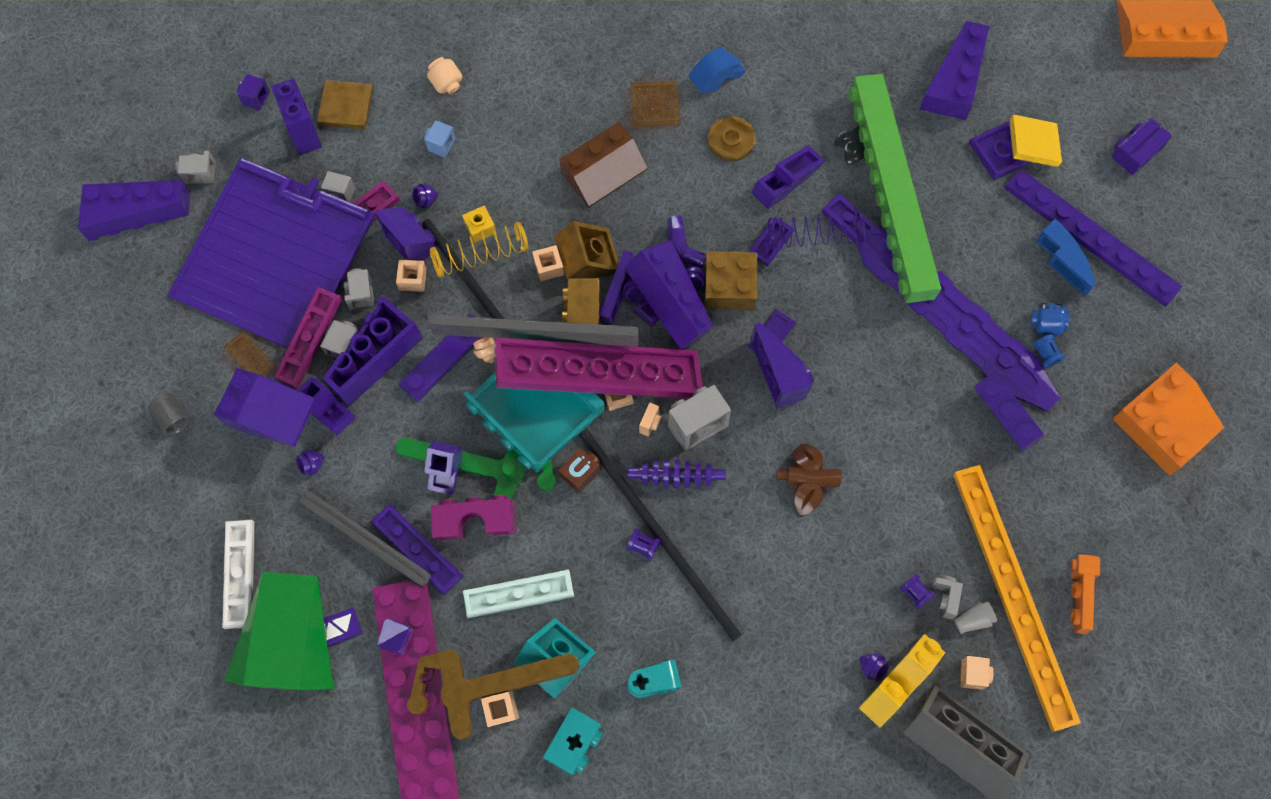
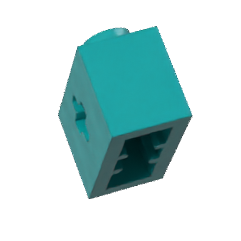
M571 707L543 757L544 760L573 777L576 772L581 774L589 761V758L586 757L588 750L591 746L596 748L603 736V733L600 732L601 724ZM579 736L582 747H575L571 751V745L568 740L570 738L575 740Z

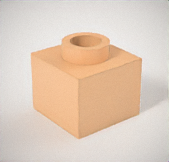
M556 245L532 252L540 282L564 276L563 265Z
M399 260L396 279L399 291L424 292L427 273L424 261Z
M973 656L963 658L961 660L960 687L978 690L989 687V683L991 684L993 681V667L989 666L990 659Z

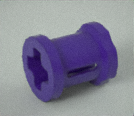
M636 528L626 550L629 552L633 550L646 556L647 560L651 561L660 544V539L656 538L654 540L641 534L640 530Z
M916 573L899 589L902 592H906L915 602V608L918 610L936 593L929 591L919 580L920 576Z

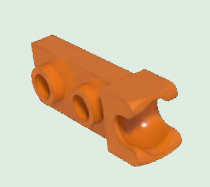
M1079 554L1077 560H1071V578L1076 579L1071 588L1072 598H1075V609H1072L1070 617L1071 624L1075 625L1074 633L1087 634L1093 630L1095 578L1100 576V557Z

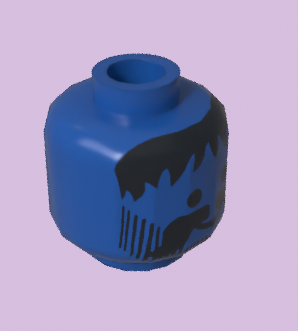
M1040 303L1037 310H1032L1030 325L1035 326L1036 333L1039 335L1052 334L1060 336L1064 330H1068L1070 311H1067L1063 304Z

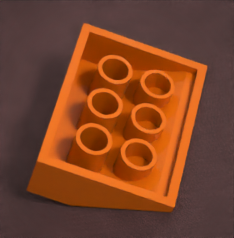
M1116 0L1123 57H1218L1228 43L1225 21L1212 0Z

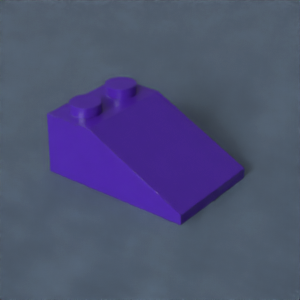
M760 322L755 323L750 342L776 408L805 400L812 387V383H814L811 370L809 368L806 369L803 361Z
M236 368L214 416L230 428L295 447L317 400L314 397L259 374Z

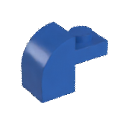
M722 47L705 55L688 76L701 93L716 92L726 78H740L746 71L740 64L739 58L733 54H728L725 48Z

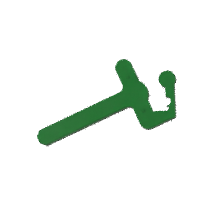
M404 437L397 441L395 449L399 456L426 462L427 448L431 444ZM513 449L511 451L507 450L505 457L501 460L462 451V464L459 467V471L495 479L497 485L494 495H507V498L513 500L516 486L524 478L523 465L517 459L519 455ZM552 459L543 467V473L537 479L539 488L545 492L552 491L556 486Z

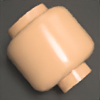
M440 57L428 66L427 77L438 93L448 92V94H453L460 88L459 83L463 76L451 59Z

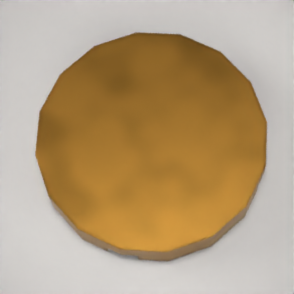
M736 116L717 120L710 127L708 133V146L719 159L726 161H739L746 158L752 152L756 141L751 124Z

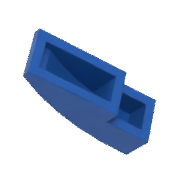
M1054 219L1042 230L1036 242L1052 255L1048 264L1086 297L1096 285L1090 265L1075 239L1061 223Z

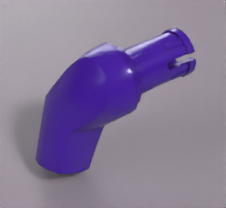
M671 216L667 222V240L672 241L682 261L702 269L706 261V254L688 247L682 216Z

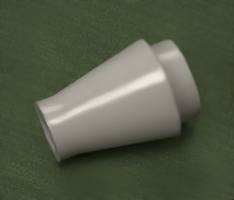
M988 601L977 603L965 613L953 619L960 634L992 627L993 623L997 622L996 615Z

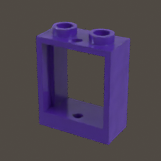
M295 78L271 86L286 128L299 155L321 148V142Z

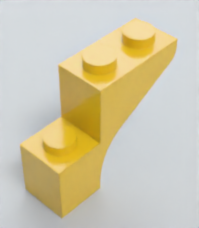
M924 634L880 685L868 696L859 709L881 728L902 706L908 696L927 678L946 652L941 649L937 641Z

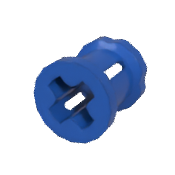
M1052 334L1042 337L1033 343V347L1038 349L1044 360L1042 363L1044 368L1058 364L1066 358L1064 353H1060L1054 342L1055 337Z

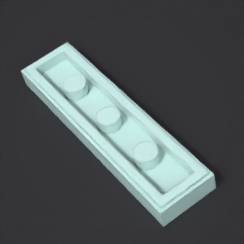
M569 570L463 591L467 618L574 597Z

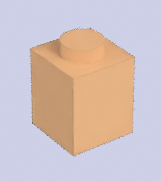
M513 691L481 699L487 727L519 719Z

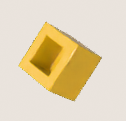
M485 205L462 215L464 224L474 243L483 240L481 233H483L484 238L494 235L493 229L496 232L495 225Z

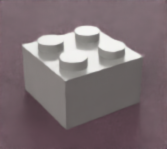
M715 385L709 388L704 386L694 392L693 397L686 401L681 399L671 406L668 427L685 452L728 427L731 409Z

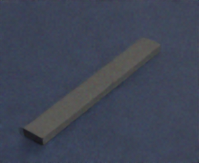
M431 315L429 317V326L434 335L638 346L639 344L638 328L631 326Z

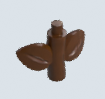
M801 444L797 447L794 454V464L796 467L787 466L786 470L777 469L776 480H786V484L797 485L793 498L800 516L811 513L821 504L823 499L822 488L840 487L841 470H821L823 467V456L817 448L808 444Z

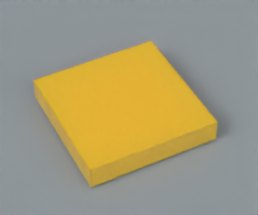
M1013 115L1009 119L1014 159L1055 167L1062 163L1057 123Z

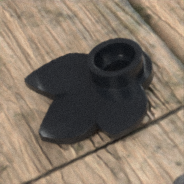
M859 126L853 131L841 132L834 142L835 146L844 148V157L847 165L856 163L864 158L865 147L864 143H861L859 139Z

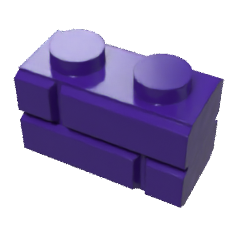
M1149 118L1144 124L1138 122L1129 132L1131 135L1128 138L1123 136L1114 145L1116 150L1111 157L1131 175H1135L1171 139V134L1164 128H1161L1152 118Z

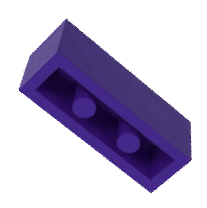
M996 371L974 386L976 392L1022 452L1045 438L1044 433Z

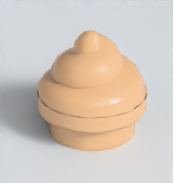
M482 338L473 343L475 347L473 349L474 355L490 364L494 362L495 341L493 338Z

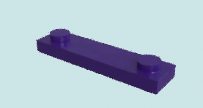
M447 335L399 383V386L418 403L474 347L473 343L483 337Z

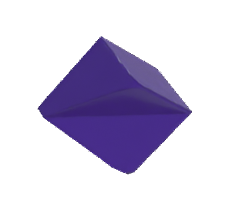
M386 618L377 646L403 656L414 630L409 626Z

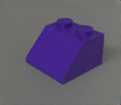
M404 207L381 209L375 212L383 235L405 260L424 261L431 256L430 248L435 247L434 242H436V239L428 229L424 231L420 227L421 222L413 212L409 214Z

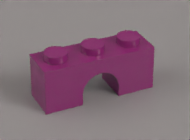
M507 495L491 496V500L481 501L479 497L466 498L464 503H455V500H441L439 505L431 506L432 538L438 541L465 539V525L468 520L476 516L483 518L485 533L490 536L517 534L515 502L507 498Z

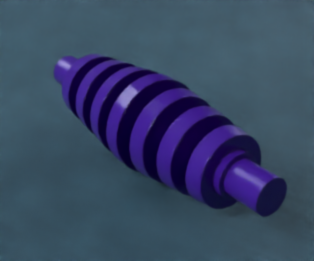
M675 459L674 469H669V460H664V468H659V461L653 462V468H648V462L643 463V467L628 468V478H640L642 483L647 485L648 479H653L654 486H658L659 479H664L663 485L668 488L669 479H674V488H679L680 479H685V488L690 487V479L695 480V487L701 486V480H706V486L711 485V481L726 480V470L711 468V464L706 463V469H701V462H696L695 469H690V461L685 460V469H680V460Z

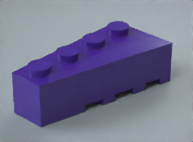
M970 21L965 22L926 91L920 110L964 120L967 119L973 105L989 26Z
M671 240L641 250L624 267L680 349L696 343L713 328L712 322Z
M383 295L377 301L378 305L372 313L369 312L364 319L365 324L358 334L355 333L350 339L351 344L346 351L340 353L323 377V381L330 391L347 407L352 405L423 339L416 324Z

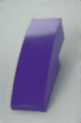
M807 145L779 162L774 171L757 180L752 194L769 209L814 174L824 164L825 160Z

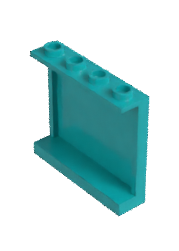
M495 373L473 393L469 394L467 391L463 393L466 400L464 405L474 416L479 414L484 419L482 424L492 434L496 432L501 437L500 442L508 451L513 449L519 455L517 458L527 470L531 467L536 473L605 411L604 402L595 393L496 388Z

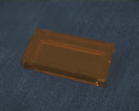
M244 331L240 332L223 346L245 371L265 377L276 368V365Z

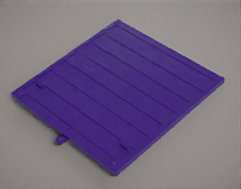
M240 158L167 296L288 348L317 287L334 294L337 293L376 215L363 207L317 190L316 188L319 184L317 178H312L307 186L283 174Z

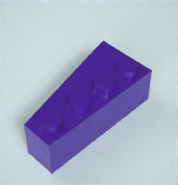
M182 180L82 184L78 229L88 241L98 239L97 237L109 234L111 236L119 234L123 230L138 229L146 224L160 223L189 215L190 192Z

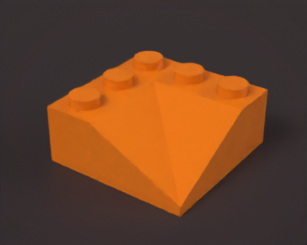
M1177 362L1113 418L1169 476L1185 465L1224 428L1197 382Z

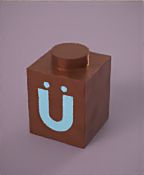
M579 448L558 470L559 476L579 494L600 472V465L598 464L600 461L592 452L587 451L586 453Z

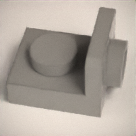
M950 576L936 577L931 582V588L946 591V594H941L939 609L943 610L942 618L953 620L958 614L963 584L956 582V579Z

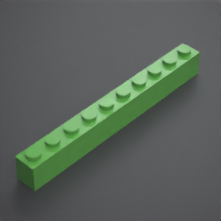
M883 74L856 76L852 86L848 89L849 100L853 101L854 120L858 122L860 127L859 139L861 143H864L865 162L869 163L871 184L875 185L876 204L881 208V224L887 231V247L889 250H892L893 270L898 273L899 292L904 296L905 303L935 300L941 290V285Z

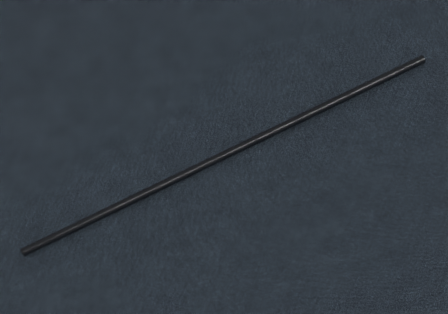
M430 219L424 220L422 226L425 230L428 229L436 239L435 243L450 262L449 252L446 247L447 241ZM448 244L450 254L456 264L455 266L452 261L454 269L490 317L493 319H504L465 265L463 268L462 261ZM585 428L579 434L581 439L599 459V463L655 538L660 539L661 546L732 641L737 640L742 636L588 429Z

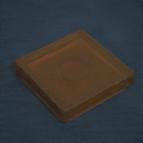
M678 81L630 83L633 127L680 125Z

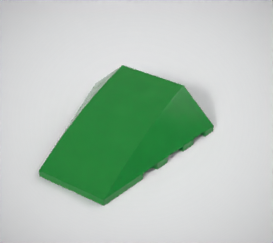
M262 572L224 681L242 686L291 690L334 689L318 576Z

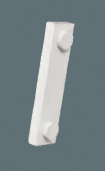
M253 520L225 522L222 628L224 629L243 628L253 600L255 523Z

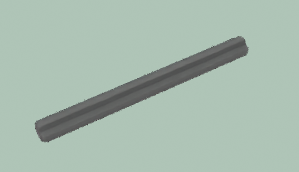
M307 491L301 497L300 502L420 586H425L430 580L431 575L312 492Z

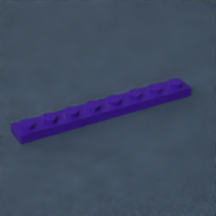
M1020 169L1006 184L1004 189L1049 222L1056 219L1067 229L1076 242L1166 307L1183 287L1024 170Z

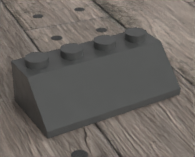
M936 684L904 731V734L913 743L920 745L932 754L937 761L944 763L956 772L962 780L969 782L988 799H1005L1018 785L1029 756L1028 752Z

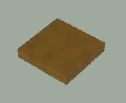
M325 80L317 119L318 125L366 130L373 94L372 84Z

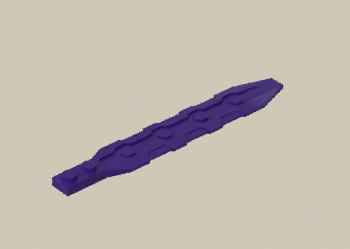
M839 193L822 209L821 213L829 220L831 214L832 223L841 231L842 213H844L847 236L851 240L853 239L855 212L857 216L860 211ZM864 216L865 240L864 242H859L857 225L853 240L858 247L864 266L904 298L898 289V273L893 270L892 250H889L887 247V231L885 228L874 225ZM843 222V233L846 235ZM937 271L941 290L935 300L907 303V305L918 315L924 316L944 335L945 340L956 350L960 349L981 368L982 373L986 377L996 371L1017 399L1047 412L1060 399V396L1037 357L991 320V316L979 305H975L961 293L944 273Z

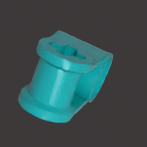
M675 660L661 662L651 667L636 670L630 675L627 683L629 693L636 698L668 693L670 689L676 691L682 688ZM638 677L641 678V681H647L644 690H640L638 686H633Z

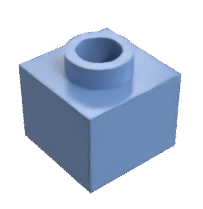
M436 120L433 126L427 129L424 136L428 151L444 158L456 139L452 126Z

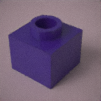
M246 74L244 80L239 83L237 88V95L244 106L259 111L270 92L264 79L250 74Z

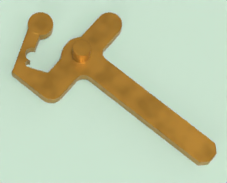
M446 650L420 657L407 708L415 715H422L427 711L429 702L424 696L426 685L423 684L422 677L428 674L426 673L428 668L442 670L444 685L441 689V700L448 708L451 733L455 738L465 740L470 737L473 731L469 708L473 701L576 674L580 667L579 660L574 655L568 653L466 680L461 656L454 650Z

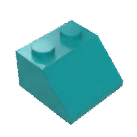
M554 618L526 641L513 663L519 667L568 653L577 657L580 667L576 674L538 684L553 698H556L571 684L596 652Z

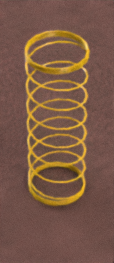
M515 222L514 230L517 241L521 237V251L517 253L528 251V241L525 231L520 222ZM504 226L505 232H506V235H507V238H508V240H509L510 253H511V246L513 247V245H512V243H511V241H510V237H509V233H508L507 227ZM493 229V234H494V237H495V240H496L497 246H498V258H499V248H500V246H499V244H498V239H497V236H496V232H495V230ZM481 233L486 248V262L483 264H486L488 259L487 251L489 254L490 252L486 246L484 235ZM470 236L469 238H470V241H471V244H472V247H473L474 258H475V264H476V256H475V254L477 255V253H476V251H475V249H474L473 241H472V238H471V236ZM522 236H523L525 248L523 247ZM458 240V244H459V247H460V250H461V254H462L463 268H464V258H463L464 253H463V251H462L460 241ZM446 243V247H447V250H448V252H449L450 263H451V272H452V261H453V263H454L455 266H456V264H455V262H454V260H453V258H452V256H451V254H450L448 244ZM432 247L430 248L432 262L437 275L441 278L446 270L442 265L436 248Z

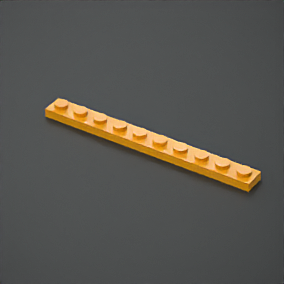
M978 465L957 471L953 474L1051 732L1080 724V719L981 466Z

